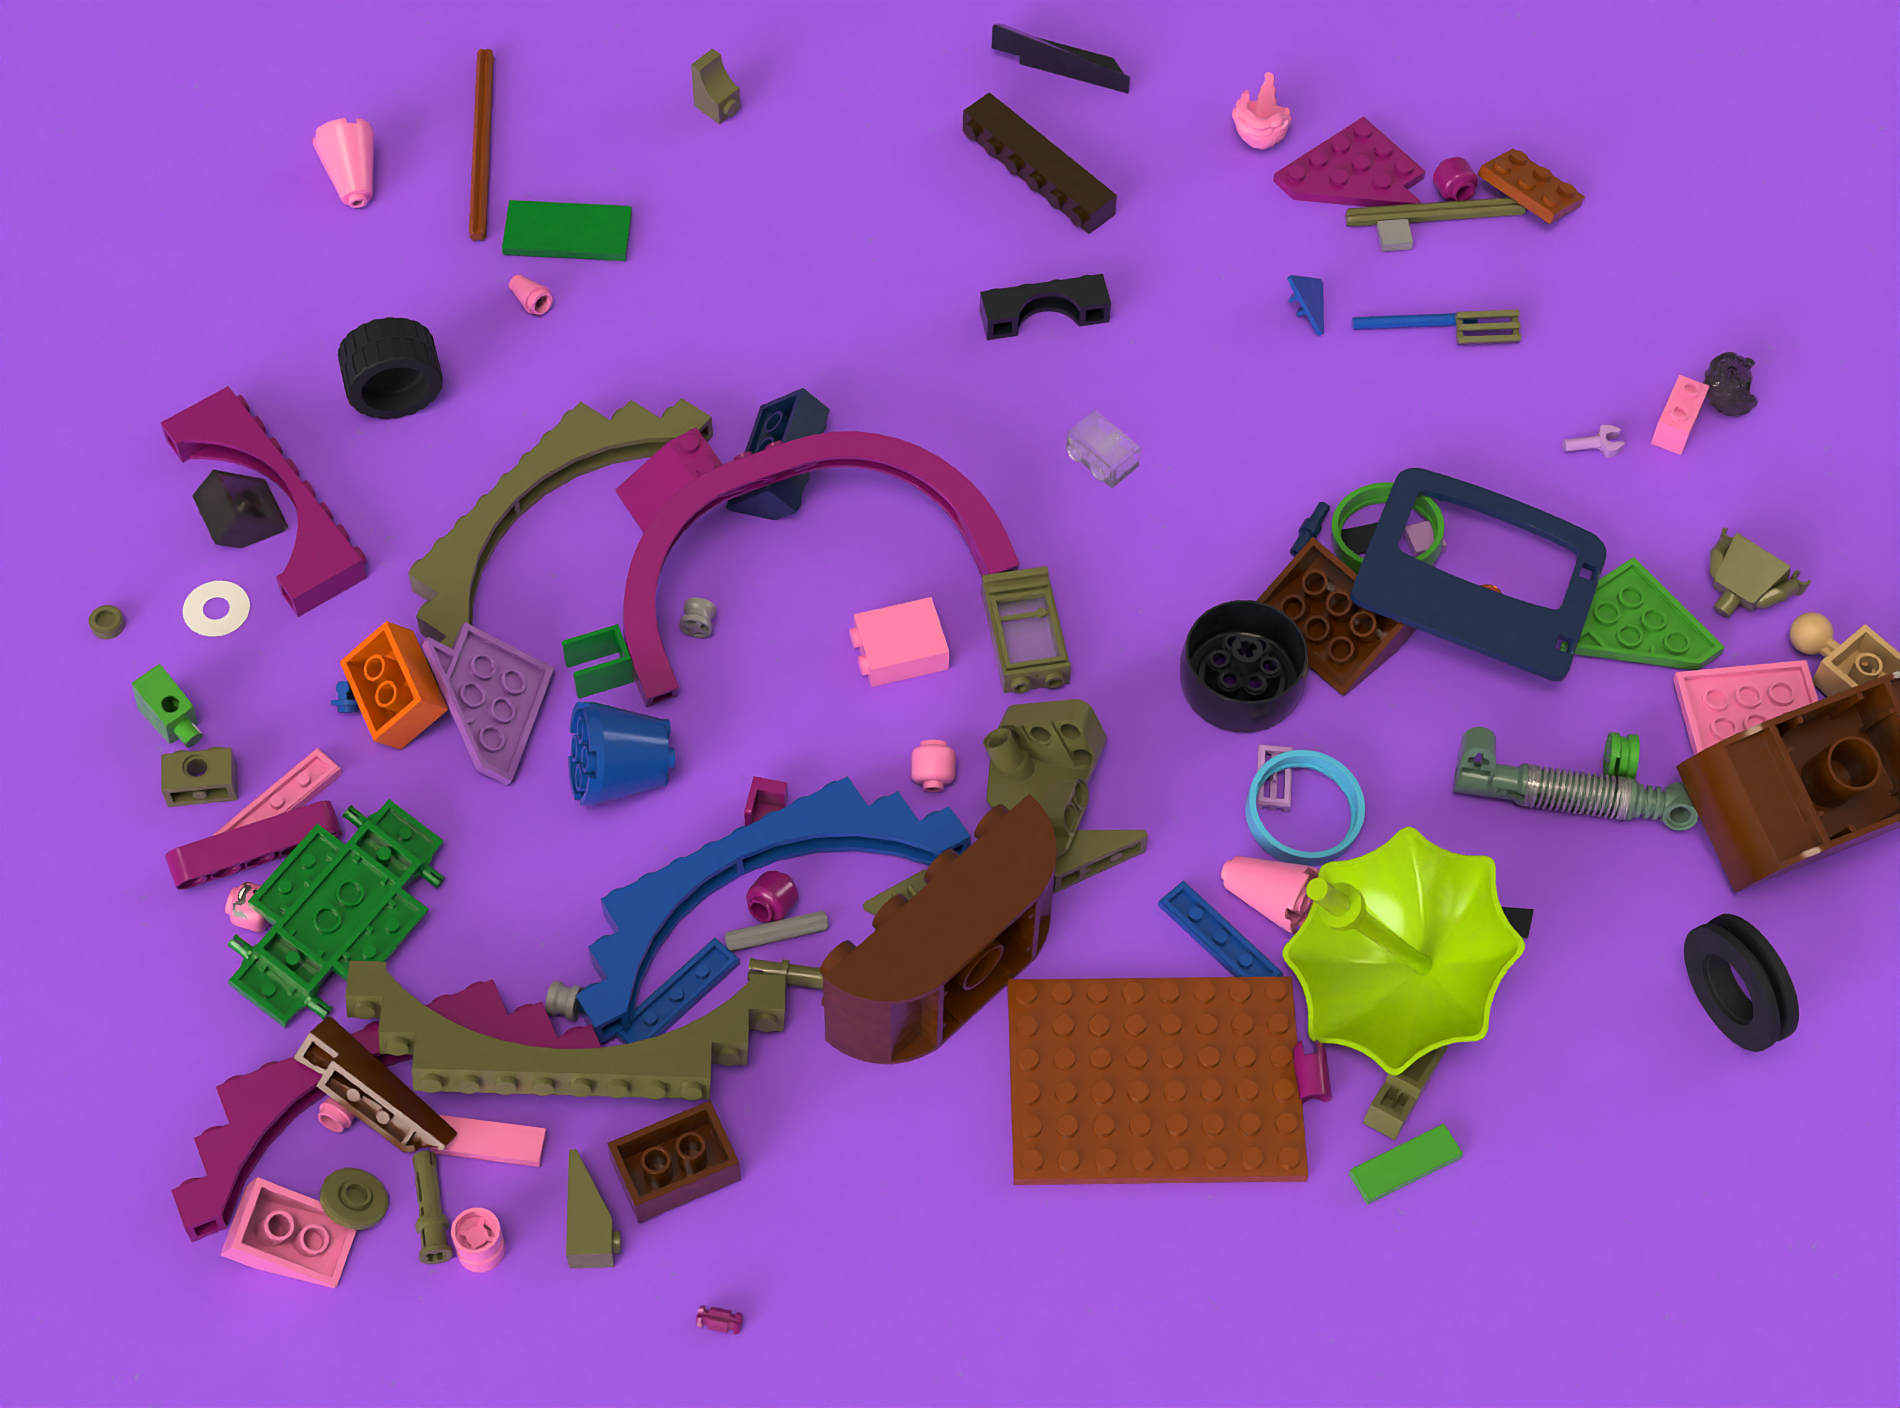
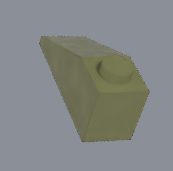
M1076 830L1068 851L1056 857L1053 892L1057 893L1146 852L1148 834L1145 830Z
M571 1149L569 1150L566 1238V1257L569 1268L614 1267V1254H621V1231L614 1230L612 1217L578 1151Z

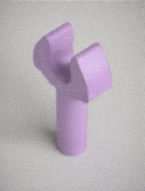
M1601 425L1596 436L1563 439L1562 447L1564 452L1599 449L1605 458H1612L1622 452L1625 442H1609L1608 440L1619 437L1621 429L1613 425Z

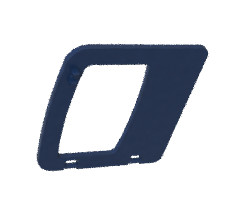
M1408 468L1401 471L1394 481L1350 592V598L1354 604L1548 680L1562 681L1570 670L1606 560L1607 550L1604 543L1592 532L1538 508L1450 476L1423 468ZM1425 495L1436 498L1438 501H1447L1527 530L1572 551L1576 555L1577 561L1561 608L1554 610L1501 594L1449 574L1402 552L1399 548V541L1416 498ZM1582 568L1592 571L1590 580L1579 576ZM1558 639L1569 643L1566 652L1555 648Z

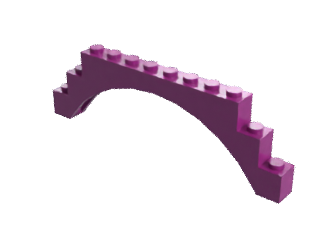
M493 979L486 982L478 981L472 983L463 991L452 995H441L425 1005L456 1024L503 1041L554 1049L602 1048L592 1024L585 1027H573L562 1036L557 1037L542 1001L534 1005H522L513 1013L507 1014ZM379 1021L371 1022L362 1030L351 1034L386 1067L413 1059V1055L395 1056L380 1054ZM290 1057L280 1062H268L262 1065L259 1070L244 1076H232L223 1084L216 1086L229 1124L210 1127L202 1135L194 1137L207 1176L190 1178L182 1182L179 1187L171 1190L184 1228L191 1242L228 1228L245 1182L267 1148L299 1114L327 1095L316 1086L323 1076L322 1074Z

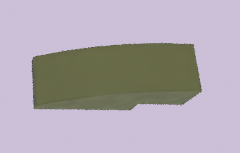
M1445 1045L1428 1052L1399 1075L1392 1076L1388 1074L1384 1084L1370 1104L1363 1123L1396 1140L1435 1073L1448 1046Z

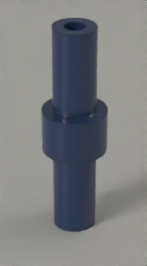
M1319 502L1310 518H1306L1298 530L1299 536L1290 549V553L1293 556H1296L1312 537L1316 539L1322 530L1321 523L1330 510V506L1327 503Z

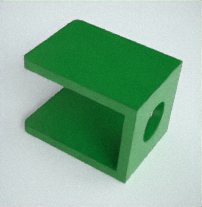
M618 624L562 641L564 660L568 668L618 653L620 657L573 673L576 694L579 699L634 682L632 660Z

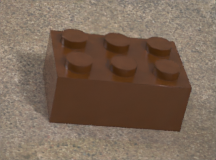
M711 1100L607 1143L611 1163L638 1223L741 1180L739 1161Z

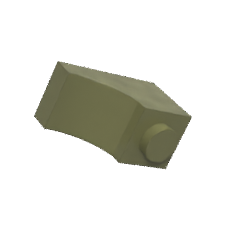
M712 48L691 64L694 106L720 125L729 117H733L741 108L740 88L733 83L727 74L721 54Z

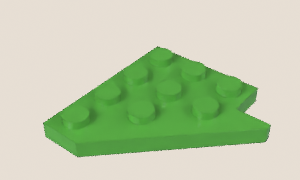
M1633 557L1598 580V585L1574 654L1699 670L1720 656L1725 647ZM1563 641L1560 650L1566 652L1569 643Z

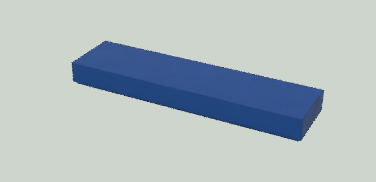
M1184 880L1159 900L1158 906L1234 977H1283V972Z
M714 937L634 1010L631 1019V1029L623 1030L615 1037L622 1044H629L664 1034L738 967L740 959Z

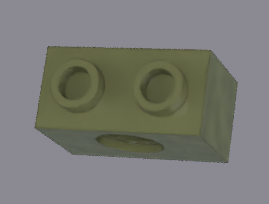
M211 747L200 751L178 750L170 754H161V791L167 806L176 807L238 800L237 763L232 748ZM205 772L201 776H195L198 773Z

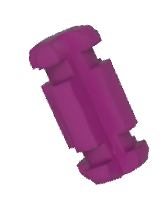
M702 1305L697 1312L696 1324L699 1328L707 1325L709 1330L725 1333L733 1330V1334L736 1335L740 1333L742 1328L743 1315L740 1312L734 1315L731 1314V1310L711 1307L710 1310H707L706 1306Z

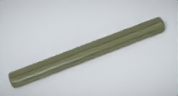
M1506 197L1348 208L1345 219L1347 226L1377 225L1378 221L1408 219L1409 222L1523 215L1526 212V208L1512 198Z

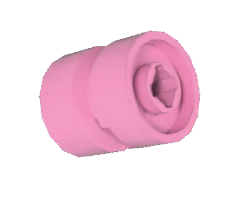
M470 1208L464 1210L456 1217L452 1224L451 1236L460 1263L466 1269L473 1272H486L494 1269L500 1264L505 1255V1242L497 1217L491 1211L484 1208Z

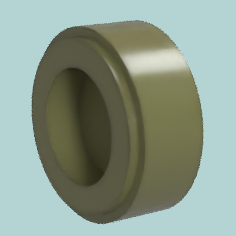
M112 605L100 606L89 616V625L92 633L100 639L115 638L121 634L125 627L121 611Z

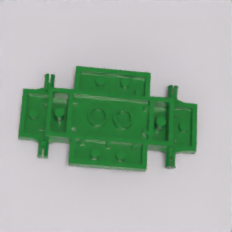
M390 799L386 801L379 811L369 815V817L363 815L353 805H350L348 810L346 809L342 817L358 828V831L346 844L342 843L317 823L248 900L247 906L270 922L273 927L254 946H251L238 934H235L233 939L227 944L228 947L243 957L240 968L228 980V985L284 1028L297 1013L307 1007L324 1020L327 1014L331 1013L333 1007H330L317 997V993L321 985L331 975V972L333 971L347 982L350 961L386 962L427 915L429 910L405 891L406 887L421 876L437 889L446 878L430 866L432 857L443 846L444 841Z

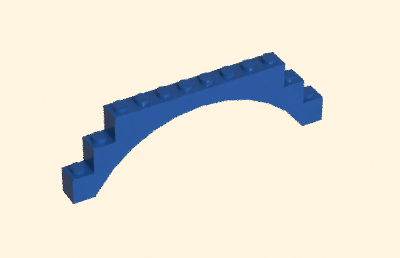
M848 776L839 781L829 782L821 790L809 796L799 797L791 805L778 811H771L764 815L762 819L748 826H741L730 835L716 842H709L702 846L700 850L686 857L676 858L668 866L656 872L646 873L637 881L623 888H616L609 892L607 896L601 898L604 917L614 934L604 935L598 938L594 944L588 946L592 965L602 981L587 985L580 993L575 995L579 1012L587 1025L592 1024L600 1044L617 1036L623 1030L631 1029L632 1014L635 1010L641 983L658 949L677 924L706 897L741 875L780 860L819 852L862 851L894 855L930 866L941 853L948 849H953L961 855L971 846V836L950 806L940 811H933L919 821L899 791L889 796H882L868 806Z

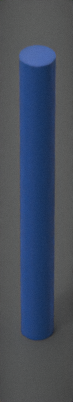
M1455 313L1352 317L1353 330L1456 326ZM1463 320V324L1478 323V320Z

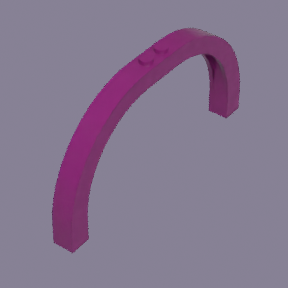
M858 431L828 432L806 436L786 443L775 441L768 444L763 451L754 454L751 451H747L734 457V461L708 471L677 492L660 509L648 525L632 558L624 593L622 613L623 637L632 660L633 676L645 707L676 697L679 690L678 683L660 639L656 620L655 597L661 570L670 551L681 535L697 519L719 504L745 493L815 470L850 467L884 473L914 486L929 496L946 512L963 535L981 577L982 575L1015 571L1020 565L999 517L982 493L955 467L939 456L917 445L890 436Z

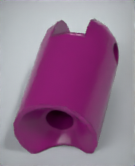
M1315 1039L1314 1053L1304 1054L1303 1044L1300 1040L1293 1048V1063L1299 1099H1302V1104L1313 1098L1328 1102L1332 1099L1325 1047L1320 1041Z

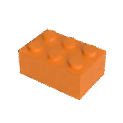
M386 621L340 661L375 742L401 750L448 710L413 630Z

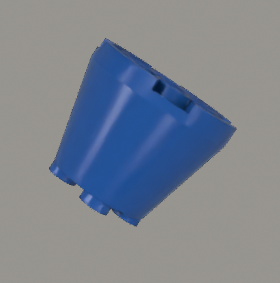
M577 702L575 704L569 726L570 733H575V735L572 736L571 756H568V767L574 800L580 799V806H594L668 785V768H674L675 750L668 746V739L671 733L669 719H661L597 702Z

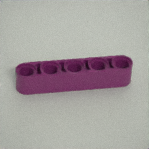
M325 800L177 847L166 853L165 858L176 889L183 890L286 857L317 823L337 839L343 833L331 801Z

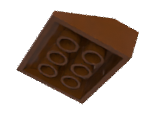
M1312 537L1256 601L1269 604L1281 610L1296 623L1303 633L1307 644L1309 666L1339 693L1345 696L1393 656L1415 632L1416 628L1354 604L1350 598V592L1357 574Z

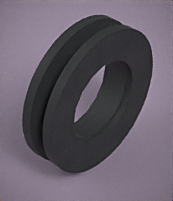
M1726 913L1711 919L1707 924H1702L1688 933L1684 943V959L1690 982L1706 1013L1731 1041L1746 1050L1760 1052L1771 1047L1776 1041H1781L1795 1032L1799 1022V1005L1794 985L1781 958L1760 931L1743 918ZM1730 965H1732L1735 968L1737 973L1744 981L1751 996V1000L1745 995V993L1738 985L1731 971Z

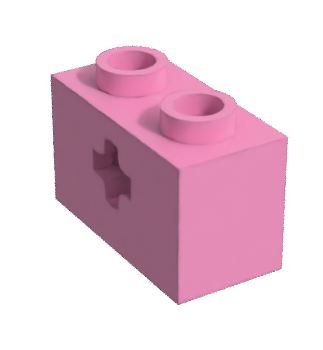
M1679 375L1659 419L1651 444L1681 455L1710 386Z

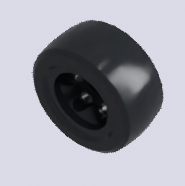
M1235 600L1221 603L1208 609L1195 621L1189 630L1180 657L1181 687L1185 699L1191 708L1206 722L1233 732L1252 733L1269 729L1281 723L1293 712L1305 688L1309 669L1307 644L1303 633L1296 623L1281 610L1269 604L1253 600ZM1219 658L1225 660V663L1222 665L1215 664L1214 662ZM1268 664L1272 671L1265 670L1263 666ZM1231 677L1236 683L1228 685L1223 679ZM1258 681L1261 687L1253 688L1249 685V682Z

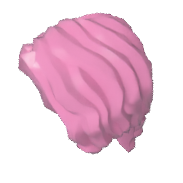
M1270 72L1264 75L1265 82L1261 86L1258 100L1251 101L1249 99V90H1245L1241 94V98L1237 100L1236 108L1232 111L1236 130L1241 138L1252 148L1261 150L1279 144L1284 139L1287 129L1291 124L1289 108L1277 106V98L1275 97L1277 89L1274 87L1275 77Z

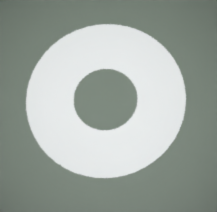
M208 582L194 589L186 598L183 606V618L188 627L198 634L222 636L236 630L246 620L250 610L249 598L240 586L232 582ZM220 597L227 600L230 605L228 614L217 620L207 618L203 613L204 604L211 598Z

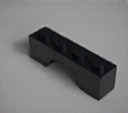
M1103 274L1083 275L1062 280L1055 279L1049 282L1022 284L1001 289L994 288L980 292L979 311L987 340L1018 336L1022 323L1028 317L1040 312L1051 311L1064 314L1071 318L1079 327L1108 323L1110 320L1111 301Z

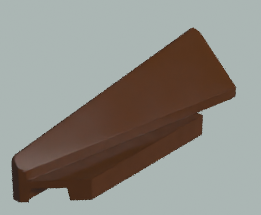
M330 1016L326 1017L310 1031L293 1057L323 1075L316 1085L319 1089L402 1152H416L421 1147H438V1150H444L457 1135V1132Z

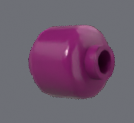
M1452 157L1443 160L1433 174V183L1446 201L1468 200L1474 195L1478 186V177L1467 160L1461 157Z
M767 871L761 874L746 894L748 909L752 916L761 922L783 920L798 901V890L793 879L789 875L778 871Z

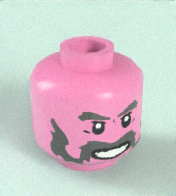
M244 882L239 887H233L225 907V912L230 915V921L233 925L254 932H263L270 925V922L247 906L248 900L262 885Z

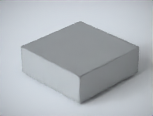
M1408 219L1377 222L1376 229L1382 252L1412 250L1413 239Z

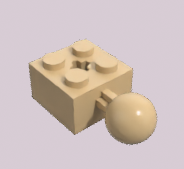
M1804 613L1798 616L1791 625L1790 639L1798 651L1808 655L1820 653L1825 657L1820 662L1812 680L1813 684L1828 697L1900 670V652L1866 624L1841 645L1833 639L1834 630L1831 622L1820 613Z

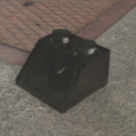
M213 469L192 495L199 513L210 532V536L216 545L242 549L285 532L288 529V525L265 479Z

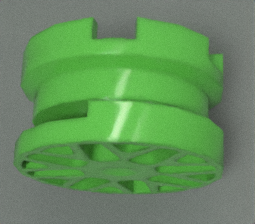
M1619 732L1608 733L1603 757L1604 778L1608 774L1610 779L1613 775L1615 777L1623 776L1635 779L1640 752L1638 734H1628L1625 737L1620 736Z

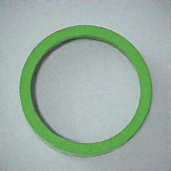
M1392 482L1374 483L1354 490L1338 504L1333 514L1331 537L1333 550L1336 556L1356 574H1358L1364 558L1352 552L1341 538L1343 526L1349 517L1358 510L1369 505L1386 503L1394 484ZM1421 495L1416 498L1412 509L1430 522L1434 533V542L1424 553L1415 558L1432 566L1438 559L1443 547L1444 518L1432 498Z

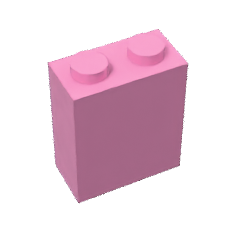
M932 597L854 614V628L849 629L850 639L853 648L859 647L861 656H858L860 672L862 676L868 675L871 687L949 670V649Z

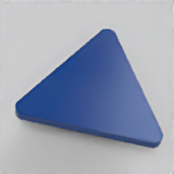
M1297 275L1288 276L1287 280L1294 291L1289 298V302L1292 303L1298 300L1302 306L1299 307L1296 315L1302 316L1306 314L1317 335L1324 334L1322 280Z

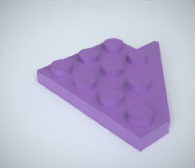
M464 622L458 630L452 648L430 637L423 641L422 648L476 771L507 786L514 778L554 667Z

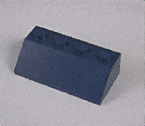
M804 388L761 405L745 452L751 451L754 454L763 451L768 444L775 441L786 443L806 436L823 433L827 426L826 421L830 409ZM809 472L732 498L728 500L726 508L733 512L770 520H777L792 515L801 506V497L805 485L809 481L810 474Z

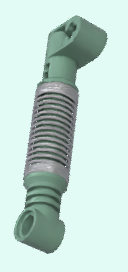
M1473 727L1468 729L1462 736L1454 774L1453 792L1514 800L1517 805L1523 807L1529 806L1532 808L1535 806L1538 809L1541 806L1543 810L1547 807L1549 811L1553 808L1554 811L1559 809L1560 812L1565 810L1567 813L1570 811L1573 814L1578 812L1580 815L1584 812L1586 816L1590 813L1592 817L1596 814L1597 817L1602 815L1603 818L1608 816L1610 819L1614 817L1616 820L1622 819L1623 821H1630L1634 817L1639 818L1641 814L1643 819H1648L1650 815L1651 820H1657L1659 816L1660 821H1664L1666 826L1674 830L1690 829L1698 820V813L1683 782L1670 784L1664 787L1662 791L1660 786H1655L1653 790L1652 785H1647L1644 789V784H1639L1636 779L1618 776L1616 780L1614 775L1610 779L1607 774L1603 779L1602 773L1597 778L1596 773H1593L1591 777L1590 772H1587L1585 776L1584 771H1581L1579 775V772L1575 770L1574 774H1572L1571 769L1566 773L1565 768L1560 773L1559 767L1554 772L1553 767H1550L1548 771V767L1544 766L1542 770L1541 765L1537 766V764L1522 763L1518 767L1496 764V736L1491 730L1484 727ZM1477 753H1481L1480 761H1474Z

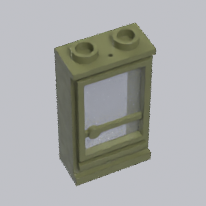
M1043 566L982 575L981 595L1003 693H1025L1031 689L1044 687L1053 689L1069 684L1071 664L1068 659L1050 584L1048 567Z

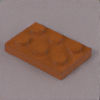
M1513 148L1481 165L1477 174L1549 224L1579 208L1585 196L1576 191L1573 185L1562 182L1553 176L1549 169L1537 165L1528 159L1525 153Z

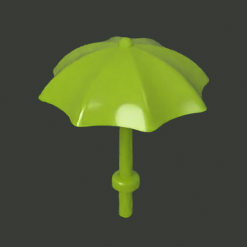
M1405 827L1372 852L1350 860L1332 861L1323 864L1318 872V878L1312 879L1306 887L1307 896L1313 900L1312 907L1298 932L1286 943L1282 950L1284 961L1296 974L1306 997L1308 1034L1310 1039L1314 1042L1316 1039L1321 1043L1339 1044L1358 1050L1373 1059L1386 1073L1392 1076L1403 1073L1417 1059L1432 1050L1457 1042H1471L1483 1039L1488 1031L1490 1008L1495 992L1508 969L1522 955L1525 949L1523 938L1510 925L1499 902L1494 860L1485 855H1462L1450 852L1428 841L1415 828Z

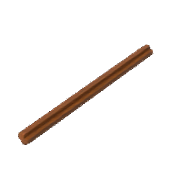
M479 49L476 62L469 234L470 239L473 241H483L486 238L494 65L493 51L491 49Z

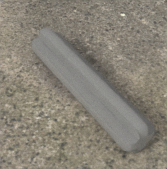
M819 911L725 933L726 947L732 952L826 931L829 927L828 918L825 911Z

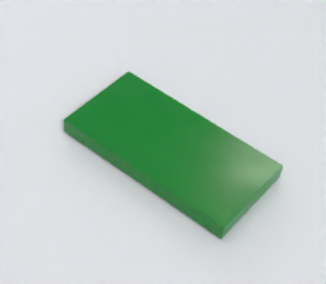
M509 200L502 253L503 255L626 261L632 221V206Z

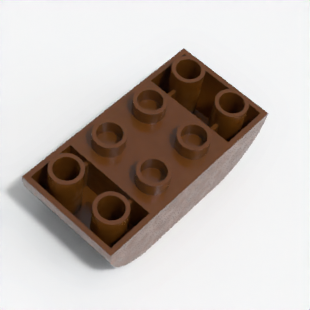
M1900 670L1764 721L1700 751L1676 766L1735 893L1900 828Z
M1030 794L1011 810L1007 809L1003 804H999L987 812L978 823L974 832V837L978 840L961 855L953 849H948L941 853L931 863L924 875V882L927 885L910 900L906 899L902 894H897L889 899L873 919L872 926L876 930L860 945L856 946L850 940H846L837 945L828 954L820 967V973L824 976V996L821 1005L824 1007L826 1042L852 1058L876 1064H898L924 1057L941 1047L1007 986L1008 979H1015L1038 957L1049 933L1057 845L1049 817Z

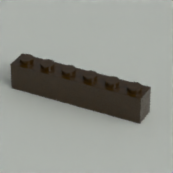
M987 93L963 110V132L965 135L982 146L988 155L995 157L1004 164L1010 173L1016 174L1025 181L1032 191L1038 192L1047 199L1053 208L1059 209L1069 217L1075 226L1081 227L1090 234L1115 215L1117 195L993 94Z

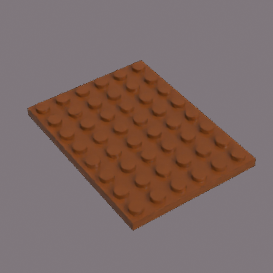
M1292 976L1008 979L1013 1185L1307 1182L1308 1167L1302 1099H1299L1293 1063V1048L1297 1043Z

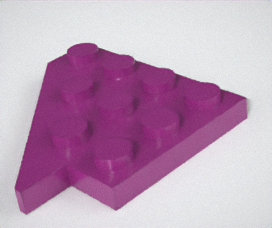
M1362 117L1274 173L1273 182L1293 200L1363 207L1418 204L1421 201L1408 189L1424 179L1425 170L1365 117Z

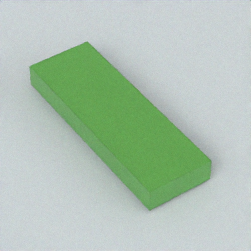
M1442 1124L1350 1169L1349 1176L1367 1205L1460 1160L1463 1152L1445 1124Z

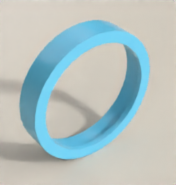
M1292 750L1271 758L1256 773L1247 792L1245 815L1253 837L1273 857L1286 863L1319 866L1339 858L1353 844L1364 822L1365 801L1356 778L1342 763L1320 752ZM1289 768H1308L1328 776L1341 788L1349 803L1351 818L1345 838L1337 846L1320 852L1295 850L1277 841L1263 826L1256 808L1257 794L1263 783L1273 774Z

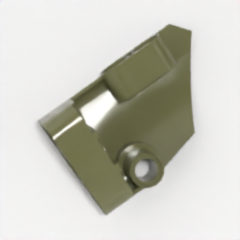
M1079 699L1011 705L1006 709L998 728L991 731L983 740V745L990 757L986 801L991 808L1003 804L1007 809L1011 810L1030 794L1041 805L1050 819L1056 837L1057 857L1068 851L1089 801L1087 785L1107 741V736L1093 708L1085 701Z

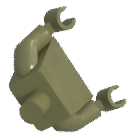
M1728 528L1722 529L1719 540L1710 551L1709 573L1714 579L1713 587L1722 593L1713 606L1718 613L1730 618L1738 605L1753 612L1758 607L1765 609L1783 602L1793 595H1802L1811 581H1799L1797 579L1801 573L1799 570H1795L1788 579L1791 571L1790 565L1748 540L1740 533H1736L1734 537H1729L1726 535Z

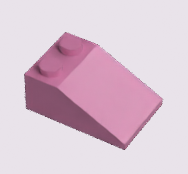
M257 1177L245 1187L220 1255L255 1269L336 1288L357 1230L347 1229L336 1224L325 1214L320 1201Z

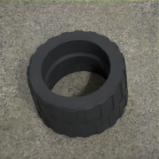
M403 317L374 319L350 331L340 343L337 355L346 397L351 407H354L361 414L380 419L401 418L426 408L429 403L438 397V393L442 390L443 376L433 336L426 326H422L415 320Z

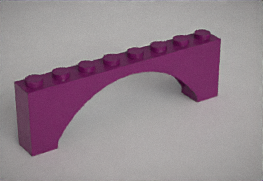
M227 386L160 422L166 442L182 463L189 459H209L238 464L266 476L277 484L290 498L297 511L298 529L296 541L284 572L276 576L281 595L295 614L300 617L365 580L367 576L364 565L367 563V560L358 546L354 548L351 546L349 535L341 524L337 526L332 521L333 516L328 506L324 502L320 504L315 499L316 494L311 484L307 480L302 482L298 477L299 471L290 458L284 459L282 456L283 451L274 437L270 439L267 437L265 426L260 418L250 415V408L243 396H236L230 387Z

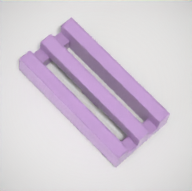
M1259 744L1257 772L1265 764V753L1271 754V758L1281 753L1292 751L1293 747ZM1292 768L1284 770L1283 799L1277 798V772L1270 777L1269 798L1264 797V783L1260 787L1256 798L1257 810H1262V807H1269V811L1283 808L1282 812H1290Z

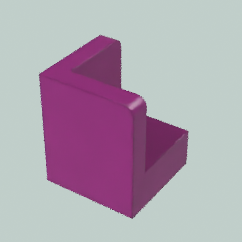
M753 776L744 811L745 826L762 819L764 815L771 811H778L786 807L788 799L787 782Z

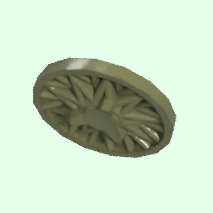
M346 1167L335 1170L325 1178L319 1191L320 1204L325 1214L336 1224L347 1229L364 1230L374 1227L383 1219L389 1206L388 1194L383 1184L373 1174L362 1169Z

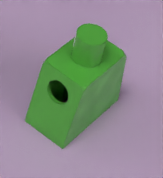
M158 664L131 683L138 710L168 743H173L180 739L189 748L202 739L203 734L196 727L198 722L194 706L161 664Z

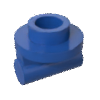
M347 681L338 682L336 684L338 700H331V706H337L339 713L358 712V704Z

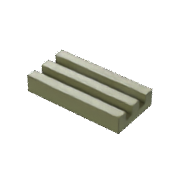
M1519 309L1456 312L1457 345L1520 342ZM1511 318V322L1463 324V320ZM1510 329L1512 331L1511 335H1463V331Z

